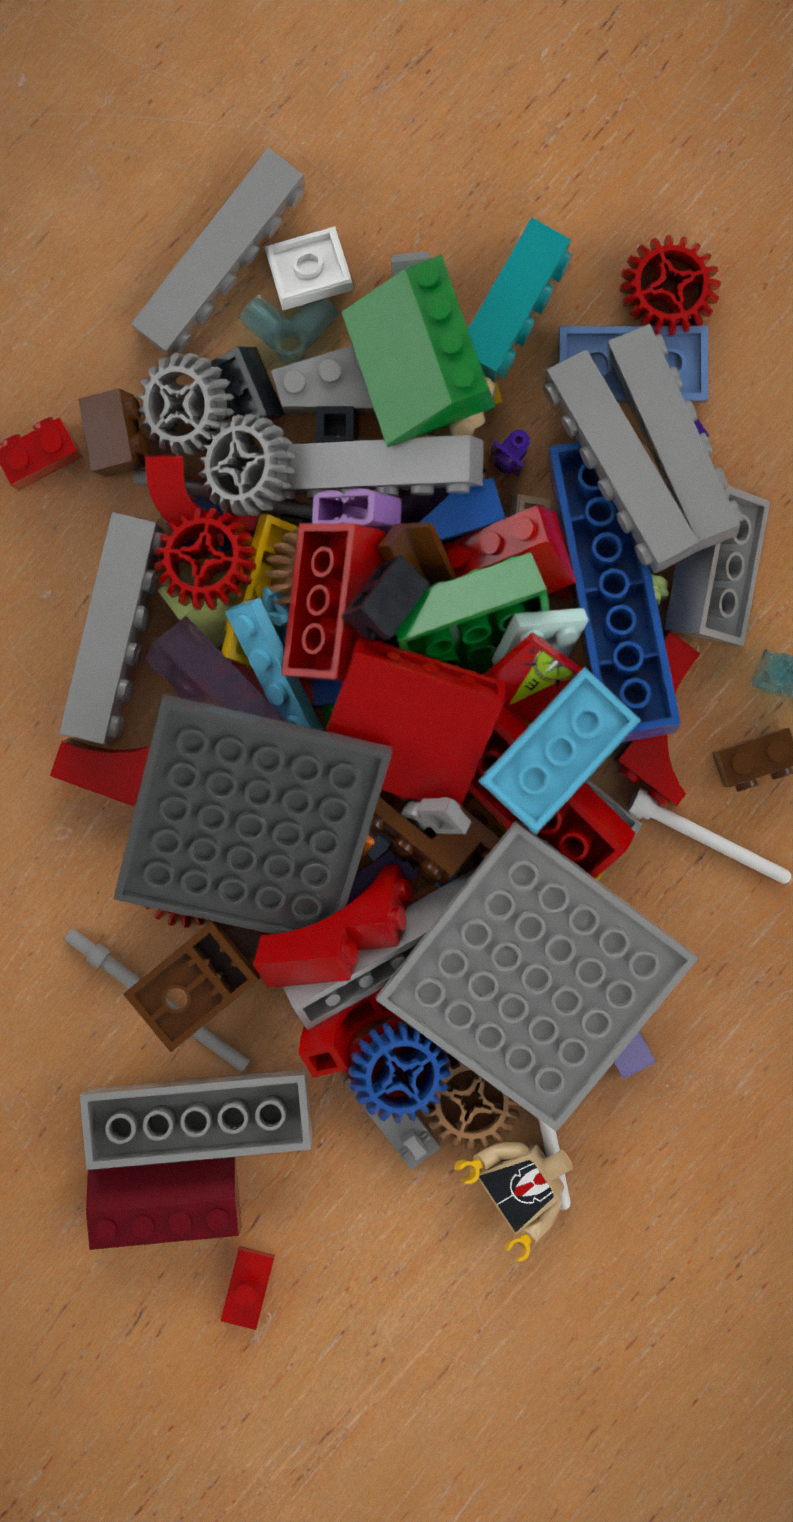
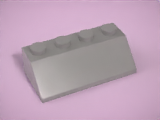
M728 486L724 488L729 501L735 500L743 517V521L739 522L738 535L700 550L676 563L664 630L688 637L744 646L771 501Z

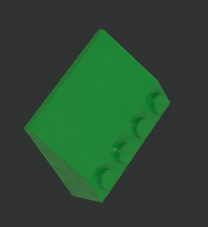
M442 255L405 268L342 311L387 447L496 407Z
M531 552L522 556L509 557L502 563L485 569H475L465 576L448 582H438L426 589L394 633L398 648L481 675L485 674L494 666L492 658L514 614L550 611L547 590Z

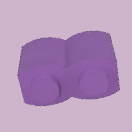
M363 488L353 489L347 493L335 490L322 491L313 496L312 523L359 524L386 531L387 533L394 524H400L402 500L392 495Z

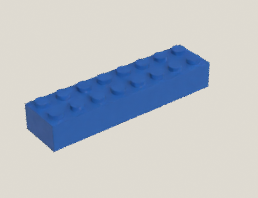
M572 442L549 446L547 463L559 526L576 579V583L571 584L575 609L584 608L589 620L580 635L587 670L641 720L622 742L676 733L681 722L650 566H644L635 550V546L638 544L631 532L626 534L622 530L616 517V513L619 511L612 500L606 501L598 486L600 478L595 469H588L584 464L579 449L582 448L580 443Z

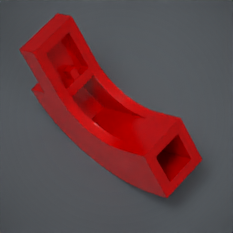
M183 454L146 455V479L149 493L163 519L168 524L169 522H174L179 527L183 524L180 517L181 513H186L192 520L194 519L196 508H200L206 518L208 510L196 504L186 490ZM230 513L233 517L232 523L239 520L244 525L242 533L249 532L253 536V530H256L259 515L238 516ZM217 533L216 540L219 542V546H224V535ZM199 535L193 537L192 540L197 542Z
M382 988L308 1030L304 1026L298 1054L313 1078L348 1070L350 1048L357 1035L373 1022L396 1015L376 1001V997Z

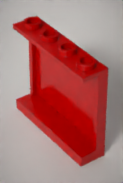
M358 635L353 647L351 662L325 732L386 745L392 748V755L381 790L391 792L401 799H413L419 802L422 799L447 797L456 801L461 807L504 704L505 682L380 641L373 640V642H370L363 636Z

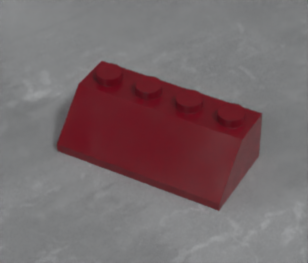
M236 1157L88 1170L86 1220L89 1250L239 1236L242 1229Z

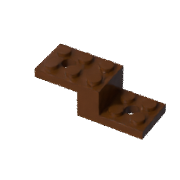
M380 797L378 798L369 828L372 837L376 838L380 835L390 844L388 849L394 856L404 862L408 859L418 867L416 872L422 879L431 885L438 883L441 887L455 874L470 854L475 858L473 863L479 867L500 840L497 835L463 807H461V810L471 821L466 834H436L431 840Z
M211 921L123 993V995L167 1049L172 1052L260 980L261 977L254 968L253 963L260 936L269 934ZM173 988L182 989L187 995L185 1007L181 1009L172 1008L166 999L168 991Z

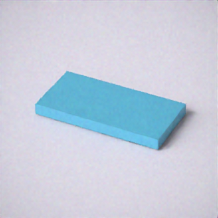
M583 668L479 779V782L534 834H537L641 720L591 672Z

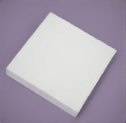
M335 226L265 246L282 310L354 290Z

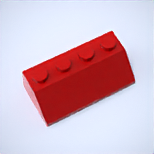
M535 505L443 545L457 578L465 576L475 569H485L502 563L509 557L522 556L531 552L546 587L547 594L576 583L556 512L539 505Z

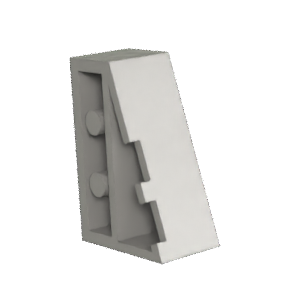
M353 345L271 370L285 414H316L317 406H354L359 415L376 414Z

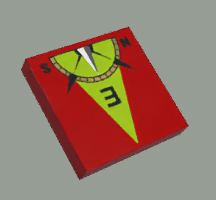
M531 632L488 670L484 676L505 682L504 705L532 723L583 668Z

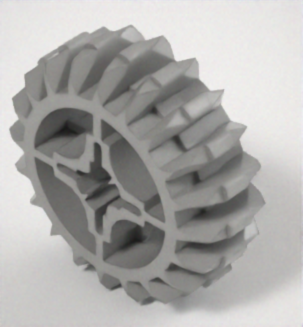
M175 353L171 355V358H162L158 360L159 367L152 366L148 369L151 379L144 378L140 381L146 388L145 393H139L136 396L140 400H144V407H140L138 412L145 415L146 419L140 426L144 427V429H151L148 439L159 441V448L163 450L171 449L174 454L187 453L188 455L197 454L199 450L206 451L202 444L213 441L210 431L221 430L220 421H225V416H231L235 413L232 409L227 408V401H231L234 396L232 394H225L224 391L230 382L227 379H219L222 369L211 367V360L207 358L199 359L197 354L187 353L183 355ZM183 374H187L195 381L191 385L185 386L179 385L176 379ZM179 423L192 424L195 429L189 434H184L176 427Z
M253 414L246 416L236 415L232 417V421H220L221 431H210L213 441L212 443L202 444L208 451L206 456L198 458L201 463L205 464V469L198 473L201 478L207 479L202 489L211 493L209 500L214 504L220 505V509L229 513L233 512L238 516H257L261 514L262 510H273V501L279 502L284 500L281 489L292 487L286 481L287 475L296 473L293 468L289 467V462L296 458L292 452L287 451L292 442L288 438L283 437L284 430L275 426L270 419L264 417L259 418V416ZM254 437H256L262 445L264 451L263 455L260 454L258 445H255ZM230 476H233L235 486H239V493L233 487Z

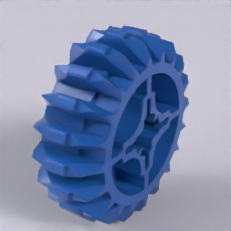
M399 1020L395 1031L392 1030L389 1023H384L383 1034L379 1035L374 1029L370 1030L369 1033L373 1039L370 1043L365 1040H359L358 1044L364 1051L363 1053H352L351 1058L358 1065L351 1066L348 1069L350 1076L355 1078L350 1082V1087L352 1091L358 1092L355 1097L358 1103L366 1104L365 1109L371 1115L378 1111L380 1120L386 1121L392 1113L396 1123L400 1124L403 1114H407L411 1121H415L416 1110L420 1109L424 1114L429 1113V1108L426 1105L429 1101L434 1104H440V1098L436 1095V1091H447V1085L441 1079L450 1077V1070L444 1066L449 1062V1058L446 1053L441 1052V1047L412 1026L407 1031L404 1021ZM400 1046H410L418 1050L397 1054L391 1049ZM382 1056L384 1060L383 1067L375 1074L376 1078L371 1081L373 1067ZM391 1061H394L398 1067L405 1071L404 1076L408 1081L407 1083L394 1073L395 1068ZM427 1063L425 1077L422 1083L416 1087V1077L424 1070L423 1065ZM395 1090H402L407 1093V1095L401 1097L382 1095L384 1092L389 1094Z

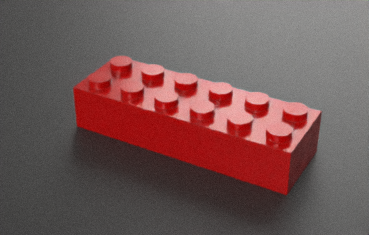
M503 704L468 790L509 829L515 820L521 824L523 823L479 782V779L529 727L516 712ZM584 782L536 835L589 875L596 878L628 850L636 833Z

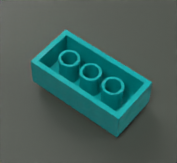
M534 218L530 219L468 328L484 375L492 379L493 383L496 382L498 376L503 379L506 378L515 362L514 358L517 354L514 351L515 346L518 344L523 347L534 328L532 327L536 320L532 318L534 313L537 312L540 315L543 313L554 289V286L551 285L552 281L555 280L560 283L573 255L568 252L571 243L570 238Z

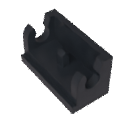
M237 346L211 361V367L222 369L219 379H227L230 382L224 391L225 394H232L234 396L231 401H227V408L235 412L231 415V418L236 415L246 416L253 414L259 416V418L264 417L274 420L285 415L257 347Z
M400 554L379 564L341 618L345 622H349L360 635L370 642H373L377 635L383 640H388L399 628L427 589L429 583Z

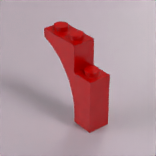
M670 631L664 636L674 692L676 694L683 677L700 653ZM667 735L629 741L615 759L621 765L618 772L633 784H636L638 780L642 781L651 788L648 794L663 807L668 802L672 806H678L685 797L686 793L679 784L671 764Z
M67 738L61 741L50 776L135 806L150 746L124 750L107 749Z
M398 864L384 865L375 880L359 897L330 917L301 929L261 935L253 963L254 968L267 988L349 981L353 965L358 961V950L399 946L402 930H405L407 924L405 914L407 904L413 895L411 881L405 878Z

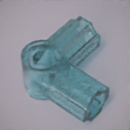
M258 295L244 307L238 320L274 351L279 361L290 365L300 362L305 358L307 350L336 320L339 312L328 299L324 298L304 304L288 320L262 296ZM289 337L296 338L300 342L299 347L293 351L284 350L280 344Z
M764 649L750 684L777 696L782 694L793 699V657L785 653Z

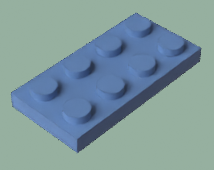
M560 326L559 363L587 349L617 402L629 403L607 355L608 341L642 326ZM662 326L659 334L663 337L668 351L665 359L669 368L675 366L678 370L683 385L679 390L684 401L690 399L691 402H707L708 326H690V331L684 333L682 326H676V332L673 337L668 336L669 326Z

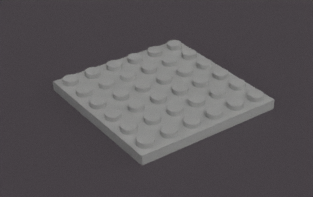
M515 820L378 993L376 1001L557 1132L698 960V957L694 952L519 821Z

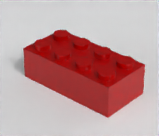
M299 523L282 675L313 681L343 683L352 659L353 647L357 636L360 634L349 622H345L341 616L379 564L383 563L377 546L386 536V531L359 524Z

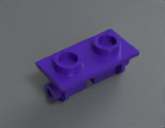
M515 430L510 433L502 444L494 440L490 450V454L494 458L491 461L493 465L507 476L512 472L519 477L524 465L521 461L526 456L530 445L529 435L525 431Z

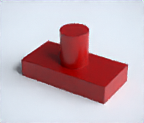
M239 1246L220 1321L253 1330L257 1329L275 1255Z

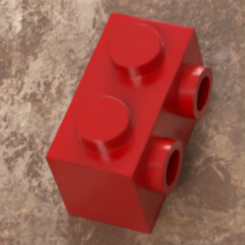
M53 417L45 418L33 425L34 431L23 437L20 434L10 436L0 443V466L10 485L18 491L83 457L67 424L60 417L55 420Z

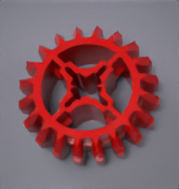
M667 235L664 240V246H661L660 241L656 237L652 238L650 241L651 251L641 244L637 249L639 257L630 255L627 263L631 268L623 269L621 277L630 282L622 283L619 291L631 294L622 300L623 307L635 306L630 312L629 318L633 320L641 315L643 319L640 326L642 327L648 325L649 322L655 324V335L660 333L662 326H669V337L675 335L676 326H682L684 333L690 331L689 322L693 326H701L703 320L700 315L710 317L713 310L708 304H716L719 300V296L712 291L719 289L721 281L710 279V277L718 272V267L713 265L706 267L705 264L711 259L710 253H705L699 257L697 253L701 245L695 243L691 250L686 248V237H681L678 245H673L672 235ZM667 259L682 262L691 270L678 271L673 267L671 261ZM655 262L657 266L655 272L657 281L650 284L648 288L641 290V274L650 264ZM667 279L671 280V283L674 281L678 285L674 293H669V289L665 291L662 288ZM698 283V300L694 306L685 311L683 291L689 289L692 284ZM661 301L667 305L669 311L673 312V314L660 312L649 303Z
M196 508L194 519L192 520L186 513H181L180 517L183 524L178 527L174 522H169L168 526L173 533L171 536L161 534L159 539L166 546L155 549V554L163 559L154 564L155 569L163 573L158 579L159 583L162 586H169L167 594L172 598L179 596L178 602L181 605L186 606L192 601V607L195 610H201L205 601L210 610H216L217 599H220L226 606L230 605L231 600L228 594L233 592L236 596L240 597L243 594L242 590L238 587L240 582L250 585L252 579L245 574V571L256 570V564L247 560L257 554L253 546H247L253 540L249 532L242 533L244 525L239 520L232 523L233 517L228 512L219 517V512L215 508H210L205 518L204 512L200 508ZM217 533L223 534L230 539L233 547V557L218 551ZM199 535L194 545L184 547L189 540ZM208 553L214 558L205 560L203 565L197 561L200 558H206ZM179 562L192 566V577L195 578L194 586L183 582L179 573ZM227 571V574L220 581L212 584V580L217 573Z

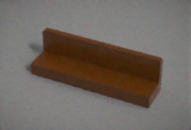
M431 522L394 524L377 546L384 562L401 554L429 583L427 589L438 582H448L457 578L435 526Z

